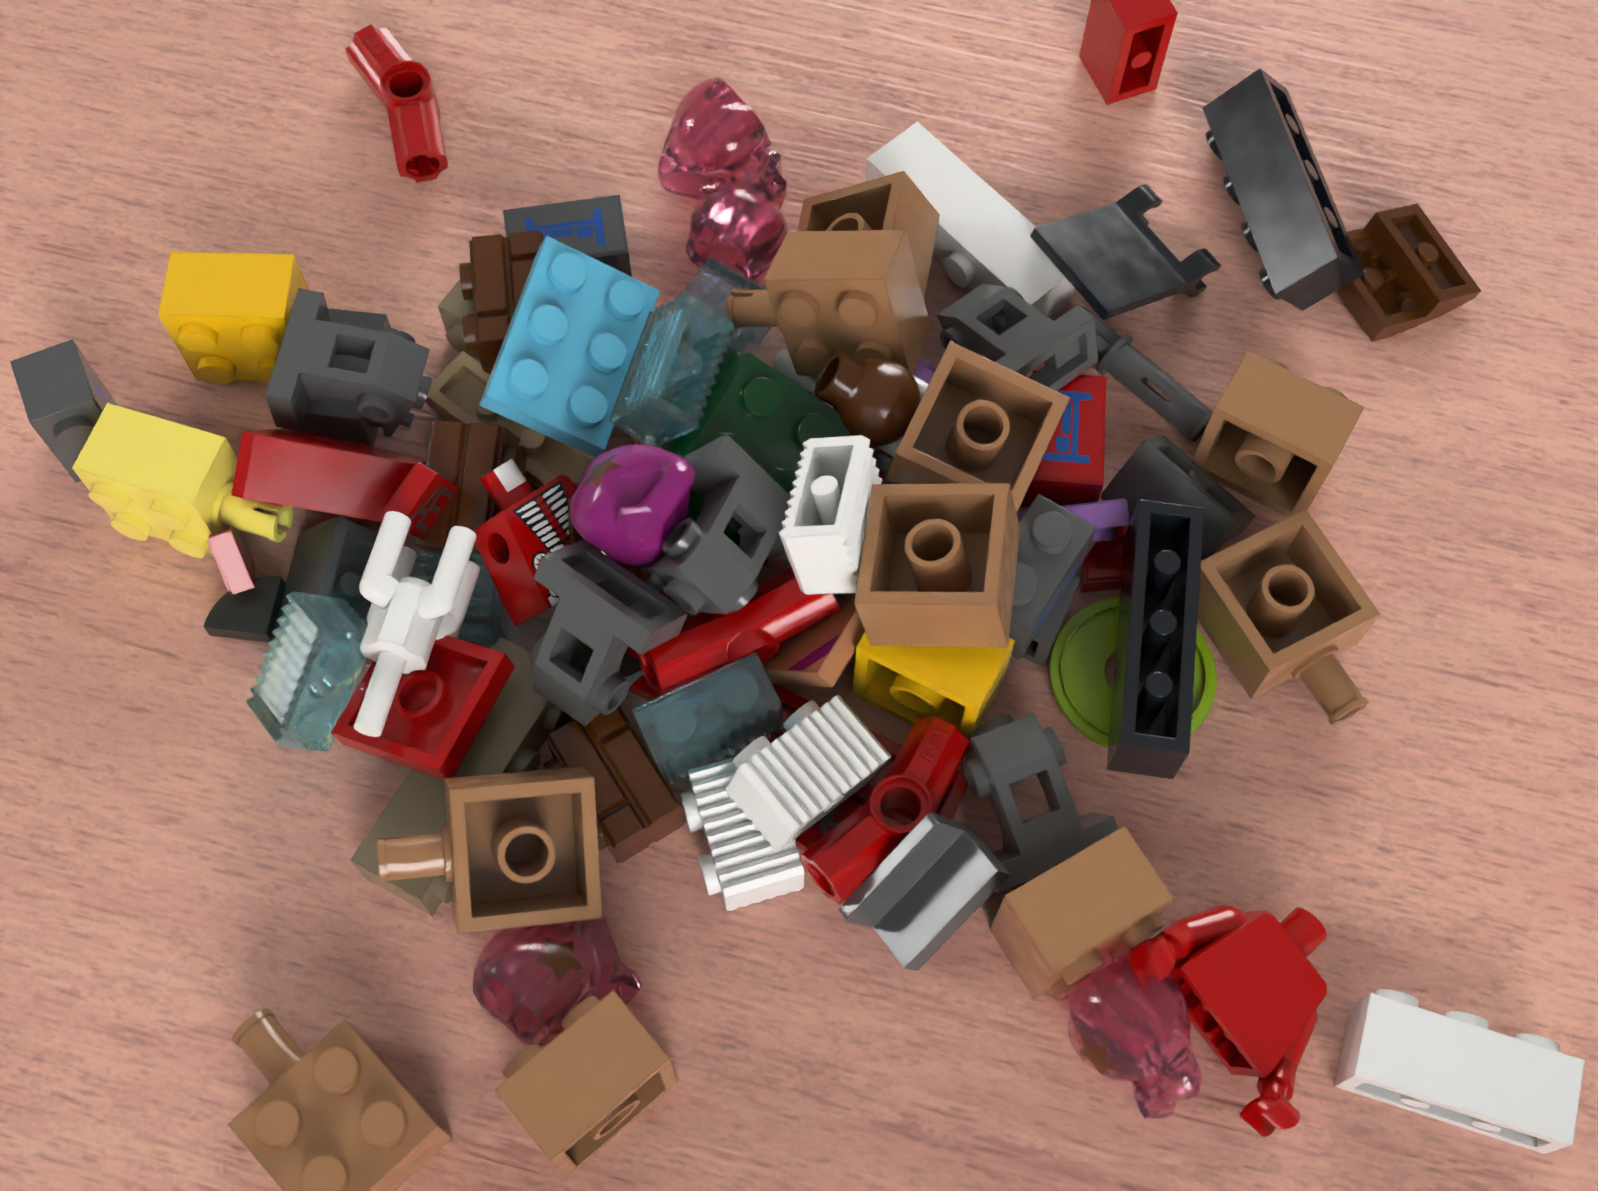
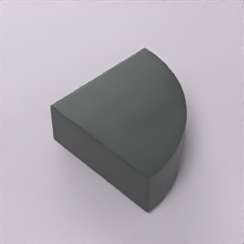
M281 576L255 578V588L232 595L231 591L227 592L213 606L203 627L210 636L270 643L286 585L285 581Z

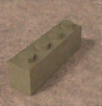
M501 636L492 649L505 653L515 668L453 778L536 771L541 759V755L538 752L551 732L567 724L571 718L570 715L534 690V664L530 661L531 652ZM411 769L351 858V862L367 880L430 916L434 915L441 902L448 904L452 901L451 882H445L444 875L390 880L387 883H379L376 837L395 838L441 833V826L447 825L444 780Z

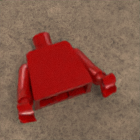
M1223 904L1174 921L1155 937L1131 948L1127 953V960L1143 990L1153 975L1157 977L1231 1075L1258 1077L1257 1090L1260 1097L1250 1101L1240 1112V1117L1262 1137H1267L1273 1133L1275 1128L1287 1130L1295 1127L1299 1122V1111L1288 1101L1293 1096L1297 1067L1318 1020L1317 1008L1327 995L1326 982L1307 957L1327 939V933L1322 923L1312 913L1303 908H1295L1279 923L1276 917L1267 910L1242 912L1241 909L1232 905Z

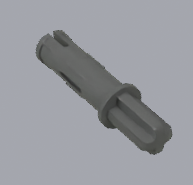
M1080 306L1095 317L1098 353L1097 372L1101 375L1109 373L1191 441L1194 442L1203 435L1213 411L1179 384L1171 375L1163 371L1132 346L1133 338L1129 334L1121 337L1087 308ZM1150 380L1154 385H1156L1159 389L1166 393L1170 397V400L1168 401L1156 390H1154L1151 386H1149L1147 381Z

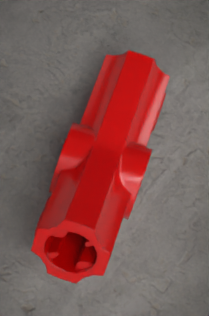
M371 24L354 33L353 41L345 49L348 60L387 110L399 175L412 178L417 183L435 180L442 170L448 168V161L440 124V109L431 76L426 67L409 57L387 28H375Z
M792 567L759 584L752 599L738 611H729L728 614L698 612L697 615L687 618L679 635L642 655L637 652L640 668L649 687L653 688L659 697L723 670L730 675L740 674L761 665L773 657L780 649L779 643L806 630V628L824 618L830 617L841 608L834 594H804L799 588Z
M918 716L885 779L881 780L873 789L870 800L801 854V862L809 872L812 881L827 898L833 899L839 905L845 902L926 815L936 813L970 745V740L958 730L956 725L936 716L932 718ZM891 808H903L911 812L916 820L908 825L899 826L886 820L883 813Z

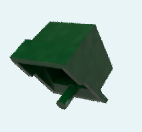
M723 344L709 350L658 447L685 457V455L728 434L790 495L789 492L794 489L792 482L797 479L795 472L799 470L797 462L802 460L800 453L804 451L803 443L812 438L849 436L850 431L842 422L839 412L750 352L737 353ZM691 489L688 518L695 522L701 513L704 502ZM727 524L723 533L739 546L741 541L740 535ZM769 559L765 560L763 566L767 565Z

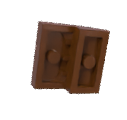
M1418 203L1376 212L1364 228L1347 231L1365 275L1337 290V293L1371 342L1396 335L1440 317L1471 301L1481 292V289Z

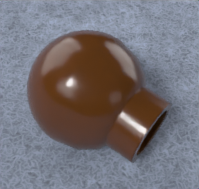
M842 351L835 353L826 363L818 377L814 390L815 397L833 406V409L839 412L843 424L850 431L849 436L863 435L870 439L869 446H885L902 439L921 401L920 390L915 378L900 363L881 357L864 358L857 361Z

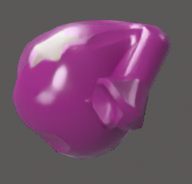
M648 444L621 445L606 451L592 460L585 470L583 480L572 496L570 502L572 524L586 542L601 549L613 561L628 566H641L649 563L664 552L662 544L673 528L683 520L688 519L691 501L690 487L695 479V470L684 457Z

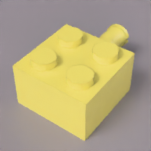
M110 403L106 404L72 467L89 489V498L100 505L112 519L111 526L115 530L139 541H146L148 536L166 540L176 550L195 558H204L206 553L212 554L207 544L209 534L234 527L240 536L243 531L269 538L271 541L278 543L286 537L287 533L284 530L277 529V526L281 525L290 529L293 520V507L231 495L238 457L226 437Z

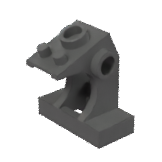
M983 283L937 314L943 329L940 333V340L945 350L951 341L1026 377L1028 372L1044 362L1046 366L1028 378L1055 391L1098 362L1095 317L1078 305L1053 321L1027 303L1014 288Z
M299 288L265 395L275 426L301 431L308 405L317 399L331 397L357 402L359 414L371 421L382 423L384 436L391 437L399 425L407 428L411 426L414 414L409 411L411 408L421 410L426 401L432 383V375L424 372L430 349L416 344L414 338L402 330L385 328L379 331L331 322L324 293ZM336 355H350L370 361L366 373L333 368L334 357Z
M725 434L684 457L695 470V479L690 488L704 502L700 515L695 522L691 518L680 522L665 538L662 544L664 552L655 560L638 567L649 577L646 584L658 592L663 590L672 602L693 615H696L698 612L728 614L729 611L735 612L744 607L758 589L759 583L756 577L765 560L786 552L779 532L784 529L781 522L786 519L784 512L789 509L787 501L792 499L791 496L728 434ZM727 524L740 535L741 541L739 546L723 533Z
M583 539L543 555L534 579L560 598L547 632L539 639L531 653L530 661L534 664V690L583 726L590 723L600 713L604 715L611 714L622 703L629 687L643 675L639 659H635L626 652L628 646L642 655L676 637L683 627L688 612Z
M1034 713L1015 721L1011 715H1002L989 720L976 729V736L972 737L966 758L962 761V769L966 782L975 798L989 797L1001 828L1003 848L993 852V854L1010 873V876L995 892L1002 893L1031 881L1118 830L1114 816L1090 812L1078 817L1060 766L1066 763L1062 744L1051 727L1041 728ZM1036 774L1046 796L1050 811L1022 821L1009 785Z

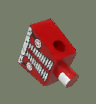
M511 459L479 479L500 513L473 529V532L477 536L475 540L476 547L506 611L516 627L550 609L559 601L560 597L537 582L534 576L543 555L570 545L568 499L573 496L578 487L569 477L561 474L533 491L514 460Z

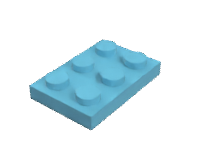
M546 236L538 248L479 406L596 458L606 449L660 290Z

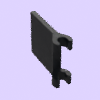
M1147 184L1136 187L1123 198L1110 205L1035 227L1030 235L1102 320L1178 293L1194 297L1202 293L1207 287L1201 279L1205 275L1219 270L1221 264L1206 248L1193 252L1180 262L1147 226L1149 221L1143 214L1151 208L1160 206L1162 199Z

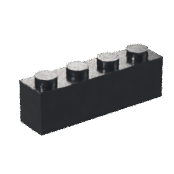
M1258 69L1204 106L1202 109L1210 127V130L1206 132L1207 142L1215 155L1225 165L1228 173L1223 178L1225 188L1234 202L1241 206L1246 219L1241 224L1242 232L1250 246L1259 252L1265 267L1260 270V278L1268 293L1274 299L1279 300L1282 298L1303 311L1365 275L1287 88L1262 69Z
M1139 499L1130 520V525H1128L1125 532L1106 770L1173 779L1189 755L1204 520L1203 507Z

